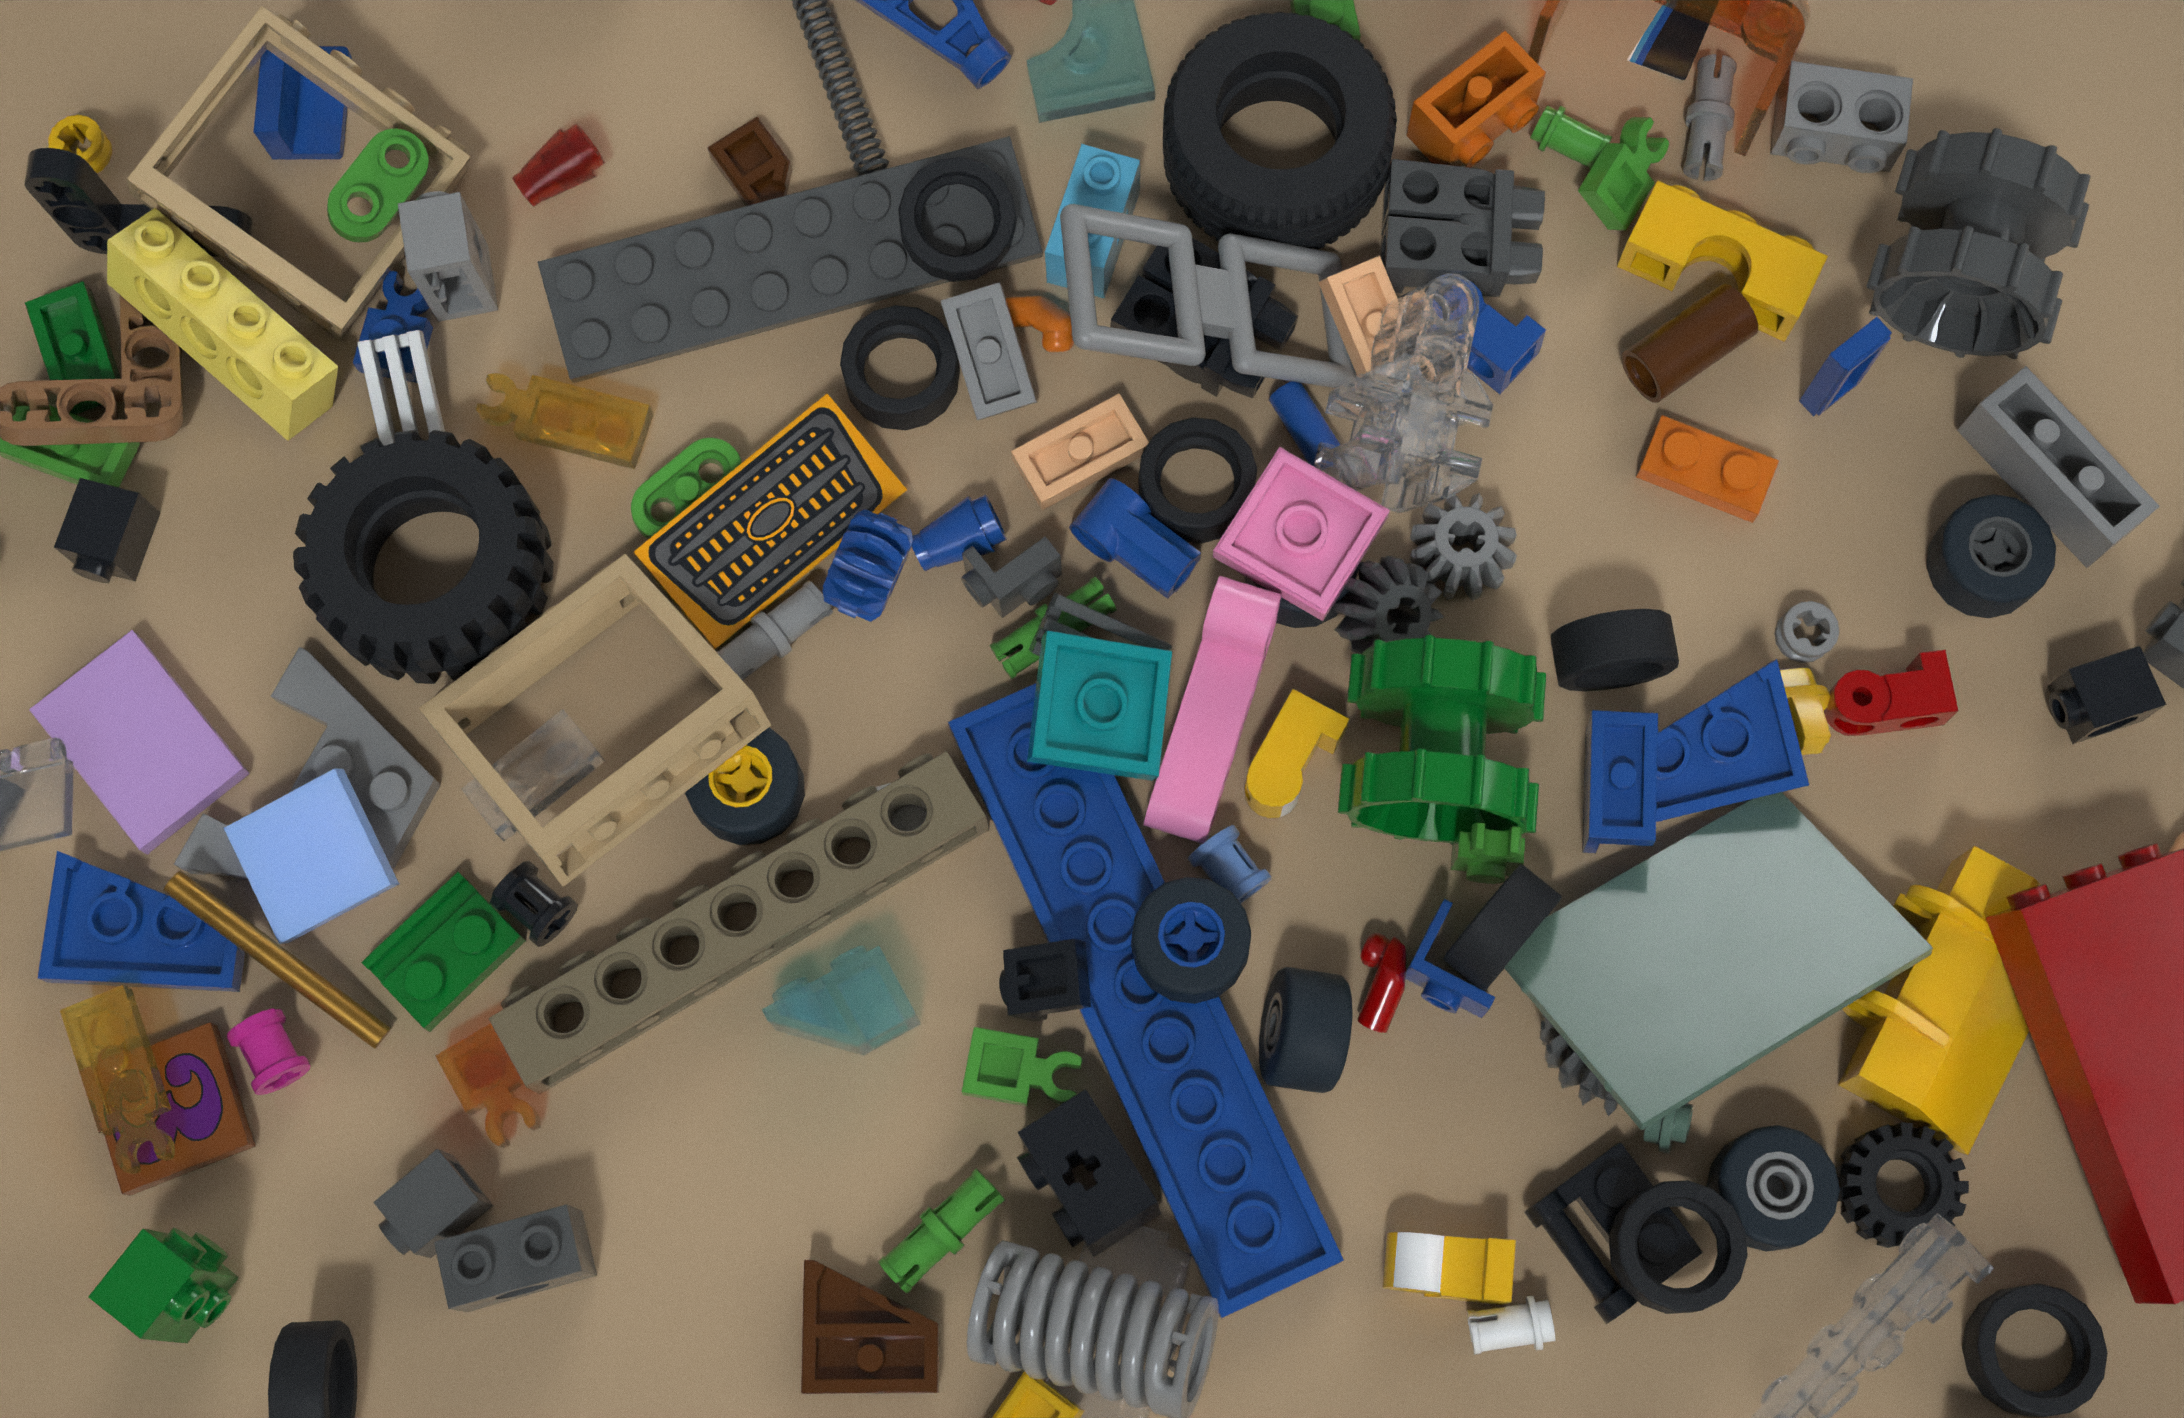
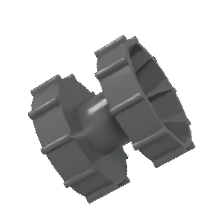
M1994 128L1992 133L1966 132L1949 134L1947 131L1940 130L1937 139L1926 143L1918 151L1907 150L1895 192L1903 195L1897 220L1908 222L1912 227H1910L1908 235L1898 238L1891 245L1879 244L1866 286L1868 289L1874 290L1869 314L1883 318L1891 327L1904 334L1903 340L1905 341L1916 340L1934 348L1954 352L1959 358H1964L1966 354L1978 356L2006 355L2011 359H2017L2019 352L2028 350L2039 342L2050 344L2062 305V299L2057 298L2063 273L2061 271H2052L2044 262L2046 257L2058 253L2066 246L2078 247L2089 209V204L2084 202L2091 176L2089 174H2079L2067 160L2056 153V146L2049 145L2043 147L2025 139L2004 135L2002 130Z

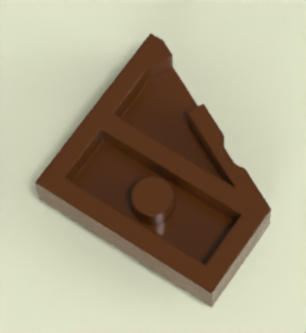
M804 1260L801 1394L939 1393V1323L815 1260Z

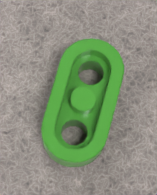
M387 129L376 134L333 187L328 197L327 216L337 234L346 240L363 243L378 238L388 228L399 213L398 203L408 202L426 177L429 163L428 153L424 144L416 135L403 129ZM400 150L407 155L409 163L405 167L394 168L386 162L385 155L389 151ZM362 197L369 201L372 210L367 215L357 216L349 210L347 204L353 198Z
M718 438L697 440L645 481L636 490L631 502V514L638 531L649 539L670 522H659L652 517L651 511L656 504L661 502L671 504L676 510L674 517L671 519L673 520L719 481L708 483L701 479L699 471L704 465L714 463L720 466L723 470V476L720 480L739 466L742 462L738 452L732 445Z

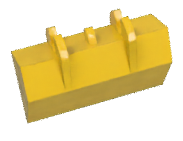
M1973 846L1951 861L1937 890L1922 885H1911L1906 895L1902 893L1898 895L1893 907L1910 924L1917 927L1916 931L1933 947L1931 955L1892 978L1885 993L1872 990L1842 1009L1851 1019L1864 1026L1866 1030L1838 1085L1906 1123H1913L1912 1126L1917 1129L1926 1126L1934 1130L1933 1138L1938 1141L1946 1138L1954 1146L1953 1149L1969 1155L2029 1033L2027 1023L1986 917L2010 909L2007 896L2041 885L2034 877Z

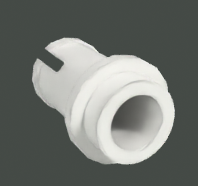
M1527 1296L1526 1304L1480 1311H1467L1474 1355L1481 1354L1484 1351L1534 1344L1535 1350H1543V1343L1555 1341L1554 1324L1548 1300L1535 1302L1534 1296Z

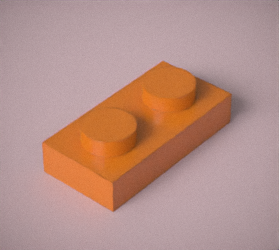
M1662 415L1657 423L1636 478L1753 523L1760 512L1779 460Z

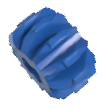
M863 509L851 519L828 570L822 590L824 602L837 607L838 612L852 618L858 616L872 622L880 617L892 595L912 547L913 537L911 529L898 524L897 519L881 512L878 515Z

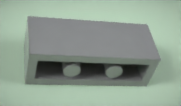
M2027 366L1980 402L1957 430L2026 504L2036 509L2048 523L2051 531L2086 568L2125 538L2160 507Z

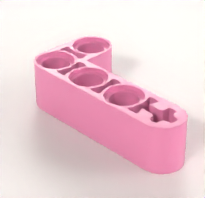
M1219 576L1206 614L1202 641L1159 770V777L1156 779L1149 801L1144 826L1202 844L1208 840L1272 640L1282 594Z

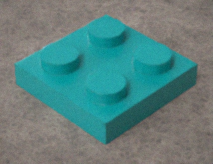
M1046 631L1041 640L1027 762L1149 781L1158 778L1172 651Z

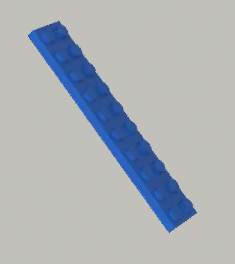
M1035 683L948 722L949 728L1048 943L1074 938L1086 942L1091 1007L1079 1009L1206 1288L1210 1296L1218 1300L1219 1316L1222 1319L1343 1262L1344 1259L1220 997L1196 1004L1171 1001L1152 990L1137 971L1131 949L1134 917L1146 896L1164 884L1165 881L1114 775L1027 762L1036 690Z

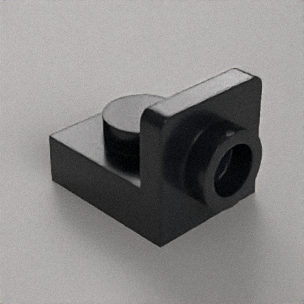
M1074 938L1003 950L1004 969L1000 974L999 988L1002 1000L1007 1006L1008 1016L1034 1022L1046 1020L1047 1014L1091 1007L1085 941Z

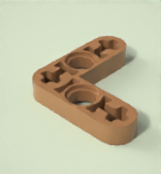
M120 295L122 378L17 381L7 383L0 387V438L10 444L20 446L157 442L167 440L179 431L184 418L181 347L157 326H145L144 315ZM147 347H159L169 354V358L164 364L153 368L137 364L134 356L138 351ZM83 401H95L106 408L101 418L89 423L79 422L69 415L71 409ZM116 402L125 403L124 412L126 419L119 420ZM148 403H160L161 408L158 417H146ZM49 404H56L60 421H50V416L52 415ZM29 406L30 411L26 414V420H13V416L16 414V407Z

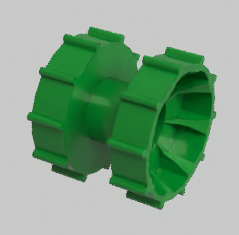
M1425 635V638L1401 639L1388 642L1374 640V645L1366 649L1362 654H1351L1347 702L1357 704L1361 711V718L1374 719L1388 725L1400 727L1401 734L1399 752L1379 754L1365 752L1364 757L1358 759L1353 764H1342L1338 813L1348 815L1352 821L1351 827L1366 828L1378 833L1394 836V839L1399 840L1406 838L1450 843L1453 845L1459 832H1471V826L1474 823H1485V828L1489 830L1506 831L1510 830V827L1516 826L1522 828V834L1536 833L1539 784L1530 782L1528 768H1515L1502 762L1486 759L1485 745L1486 734L1503 732L1517 734L1518 729L1527 726L1533 721L1543 722L1546 673L1537 672V657L1534 655L1525 656L1510 649L1495 646L1493 641L1475 642L1435 638L1433 635Z

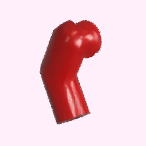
M1380 933L1370 934L1360 955L1364 965L1374 967L1377 971L1357 1021L1363 1026L1381 1033H1387L1405 991L1407 951L1403 943L1395 936L1390 940Z

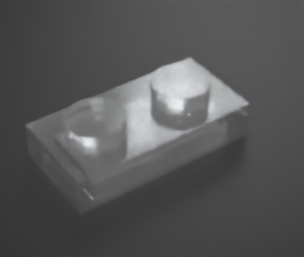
M562 709L491 766L535 818L603 764L605 759ZM475 779L461 789L503 842L517 832Z

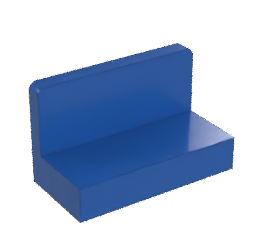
M319 46L328 54L332 50H337L352 59L351 53L345 46ZM266 50L260 58L253 132L271 159H341L344 154L348 107L269 50Z
M1592 710L1585 737L1583 853H1596L1599 844L1654 845L1656 841L1658 713Z

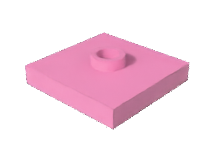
M1279 447L1214 548L1213 558L1266 589L1282 594L1283 599L1324 621L1386 522L1390 510Z

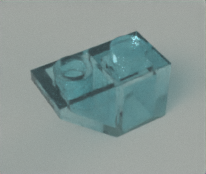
M858 946L844 952L829 964L833 971L811 983L808 982L806 977H802L782 986L772 994L774 1003L762 1009L767 1021L776 1031L863 1056L921 1024L880 946L868 952L864 946Z

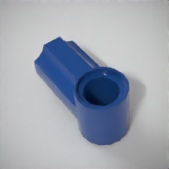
M1109 478L1072 522L1069 529L1074 537L1091 553L1106 562H1112L1115 559L1168 599L1190 577L1193 569L1201 559V552L1154 518L1147 503L1130 487L1116 479Z

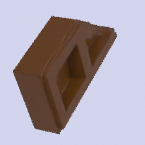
M758 117L707 148L710 158L745 206L787 195L792 175L790 160Z

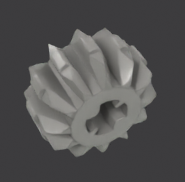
M1454 492L1446 496L1444 510L1430 503L1425 507L1422 514L1425 524L1414 525L1411 531L1410 539L1418 547L1412 550L1410 562L1421 567H1427L1428 576L1426 582L1435 584L1442 580L1446 583L1443 590V596L1446 600L1454 597L1458 586L1464 587L1466 595L1472 601L1480 597L1482 583L1492 589H1498L1504 581L1502 570L1511 569L1516 561L1517 555L1508 548L1516 539L1515 528L1499 526L1505 514L1502 506L1493 508L1488 513L1480 510L1483 504V498L1480 493L1472 496L1468 507L1462 506L1460 499ZM1468 541L1474 546L1473 551L1466 547L1459 553L1452 548L1453 542L1461 546Z

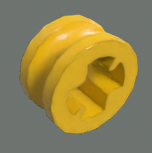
M82 115L67 116L58 121L51 129L48 137L49 148L72 152L70 146L76 140L84 144V137H86L90 141L91 146L85 152L77 148V155L85 159L96 173L101 172L110 162L112 144L99 125L91 118Z

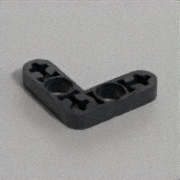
M39 148L31 151L28 155L24 183L26 189L80 248L99 254H107V240L152 210L145 204H121L89 163L77 154L55 148ZM209 206L251 236L253 222L252 218L246 213L224 206ZM190 237L210 256L219 257L218 255L210 251L208 248L200 244L198 241Z

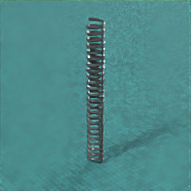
M792 0L793 8L797 11V19L801 21L800 28L805 31L804 38L808 41V48L812 51V58L816 61L815 68L820 71L819 78L824 81L823 88L827 91L828 100L831 101V109L835 111L834 118L839 121L838 128L843 132L842 139L847 142L846 149L851 152L850 159L852 162H855L853 166L854 170L858 172L857 176L887 169L889 161L882 158L885 150L878 148L881 140L874 138L877 130L871 127L874 120L867 117L870 110L863 107L866 100L859 97L862 89L855 87L858 79L851 77L854 74V69L848 67L850 59L844 57L847 49L841 47L843 39L837 37L839 29L833 27L835 19L830 17L831 9L825 7L828 0ZM822 1V4L813 9H804L811 3ZM826 11L824 15L816 19H808L815 13ZM821 22H830L822 28L812 29L815 25ZM833 31V34L825 38L816 39V37L825 32ZM837 41L835 45L829 48L819 49L829 42ZM841 51L840 54L833 58L823 59L833 52ZM845 61V63L841 66L832 69H827L828 67L837 62ZM841 72H849L840 78L831 79ZM850 81L853 82L844 88L835 89L843 83ZM856 92L854 95L848 98L839 99L847 93ZM854 102H860L858 105L852 108L843 109L849 104H852ZM864 112L862 115L854 119H847L848 117L856 113ZM868 122L858 129H851L860 123ZM872 132L862 139H855L862 134ZM875 143L871 147H868L866 149H860L861 147L867 144ZM875 153H879L878 155H876L875 157H872L871 159H865V160H863L864 158H866V157L869 156V155H872V154H875ZM855 154H861L858 158L855 157ZM883 163L881 166L875 169L867 170L871 166ZM859 164H865L862 168L859 167Z

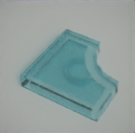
M1072 0L1073 18L1064 37L1048 52L1026 60L1027 73L1039 123L1155 100V87L1134 0Z

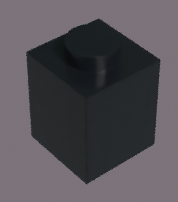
M80 478L54 548L74 564L72 571L84 578L101 583H110L112 576L136 581L160 512L139 492Z

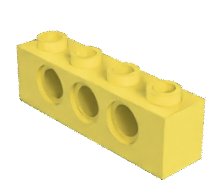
M156 208L152 209L107 240V284L287 441L333 407L338 366Z

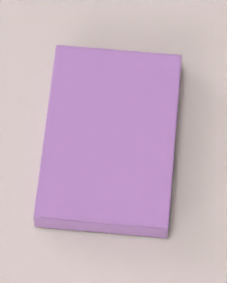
M133 630L29 709L137 848L147 855L250 774L143 639Z

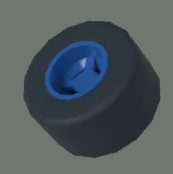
M1185 877L1165 882L1146 896L1134 917L1131 949L1137 971L1152 990L1171 1001L1196 1004L1219 997L1237 982L1247 964L1252 932L1246 910L1231 891L1212 880Z

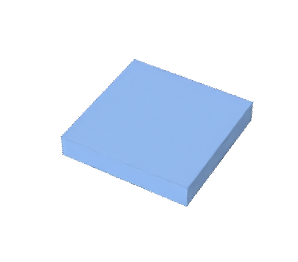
M334 768L224 827L227 837L279 944L290 943L399 885L344 769Z

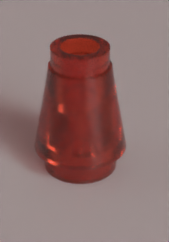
M575 123L566 131L560 127L512 179L528 202L535 207L542 201L551 199L596 178L595 170L606 162L587 134Z

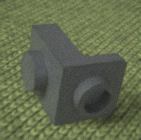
M1046 536L995 573L973 546L962 553L964 568L967 572L961 577L965 588L980 607L983 608L991 603L1002 618L1025 601L1029 605H1034L1045 599L1058 586L1059 581L1057 578L1062 575L1061 555Z

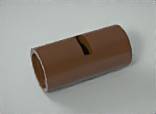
M1720 284L1678 313L1674 319L1665 322L1626 349L1621 355L1624 371L1630 382L1643 397L1653 403H1658L1758 333V321L1749 302L1737 289L1729 284Z

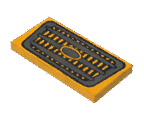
M825 394L638 547L633 554L715 650L747 624L752 617L765 609L836 550L848 529L851 519L857 513L866 509L879 514L907 489L832 398Z

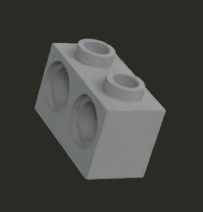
M1791 61L1777 90L1770 154L1786 156L1791 161L1799 164L1827 162L1848 165L1852 170L1861 173H1875L1881 170L1890 172L1907 144L1913 78ZM1800 113L1812 114L1821 123L1810 122L1803 118ZM1861 121L1876 125L1881 132L1867 129Z

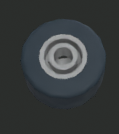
M1780 1125L1754 1128L1724 1145L1711 1163L1706 1187L1714 1189L1733 1206L1745 1229L1747 1247L1765 1252L1793 1248L1806 1243L1822 1233L1836 1212L1840 1192L1835 1165L1822 1145L1802 1131ZM1780 1179H1782V1181L1784 1182L1786 1190H1784L1783 1184L1780 1181Z

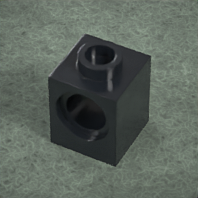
M2140 646L2070 668L2047 686L2050 692L2049 707L2057 725L2067 730L2072 744L2142 722L2166 705Z

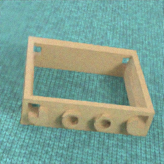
M261 6L127 178L130 195L150 209L156 208L180 230L341 341L383 285L390 270L393 271L404 257L405 250L401 224L345 299L341 300L173 182L168 176L266 50H269L378 130L384 131L396 128L416 135L427 150L428 166L438 172L423 194L434 191L450 194L467 172L471 156L463 151L465 149L463 145L450 137V130L437 124L432 129L412 114L415 111L414 107L399 93L387 87L380 91L361 77L363 71L348 56L337 50H332L328 54L310 41V32L298 20L295 19L294 22H291L279 13L276 16Z
M626 554L622 555L608 567L596 572L588 582L557 605L548 608L536 621L505 644L496 647L484 660L453 683L444 686L433 698L419 707V710L441 739L563 887L771 726L753 691ZM641 604L715 685L719 692L542 827L467 737V734L637 605ZM741 712L743 713V714H741L739 717H737L734 721H732V722L730 723V720H731V719H733V718H734L735 716H737L739 713H741ZM572 844V846L565 850L562 854H560L558 857L556 856L568 845Z

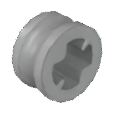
M1808 601L1801 602L1790 608L1777 622L1774 635L1776 645L1782 654L1790 660L1806 663L1814 662L1829 652L1836 644L1840 631L1838 620L1830 609L1823 604ZM1797 618H1802L1806 626H1818L1821 634L1813 640V643L1817 646L1812 647L1807 638H1796L1793 630L1801 624V621Z

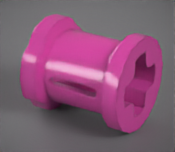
M272 1008L254 1014L234 1026L227 1033L230 1045L240 1048L255 1077L251 1082V1087L257 1095L269 1094L292 1084L304 1076L311 1067L307 1057L297 1055L282 1025L286 1022V1017L282 1009Z

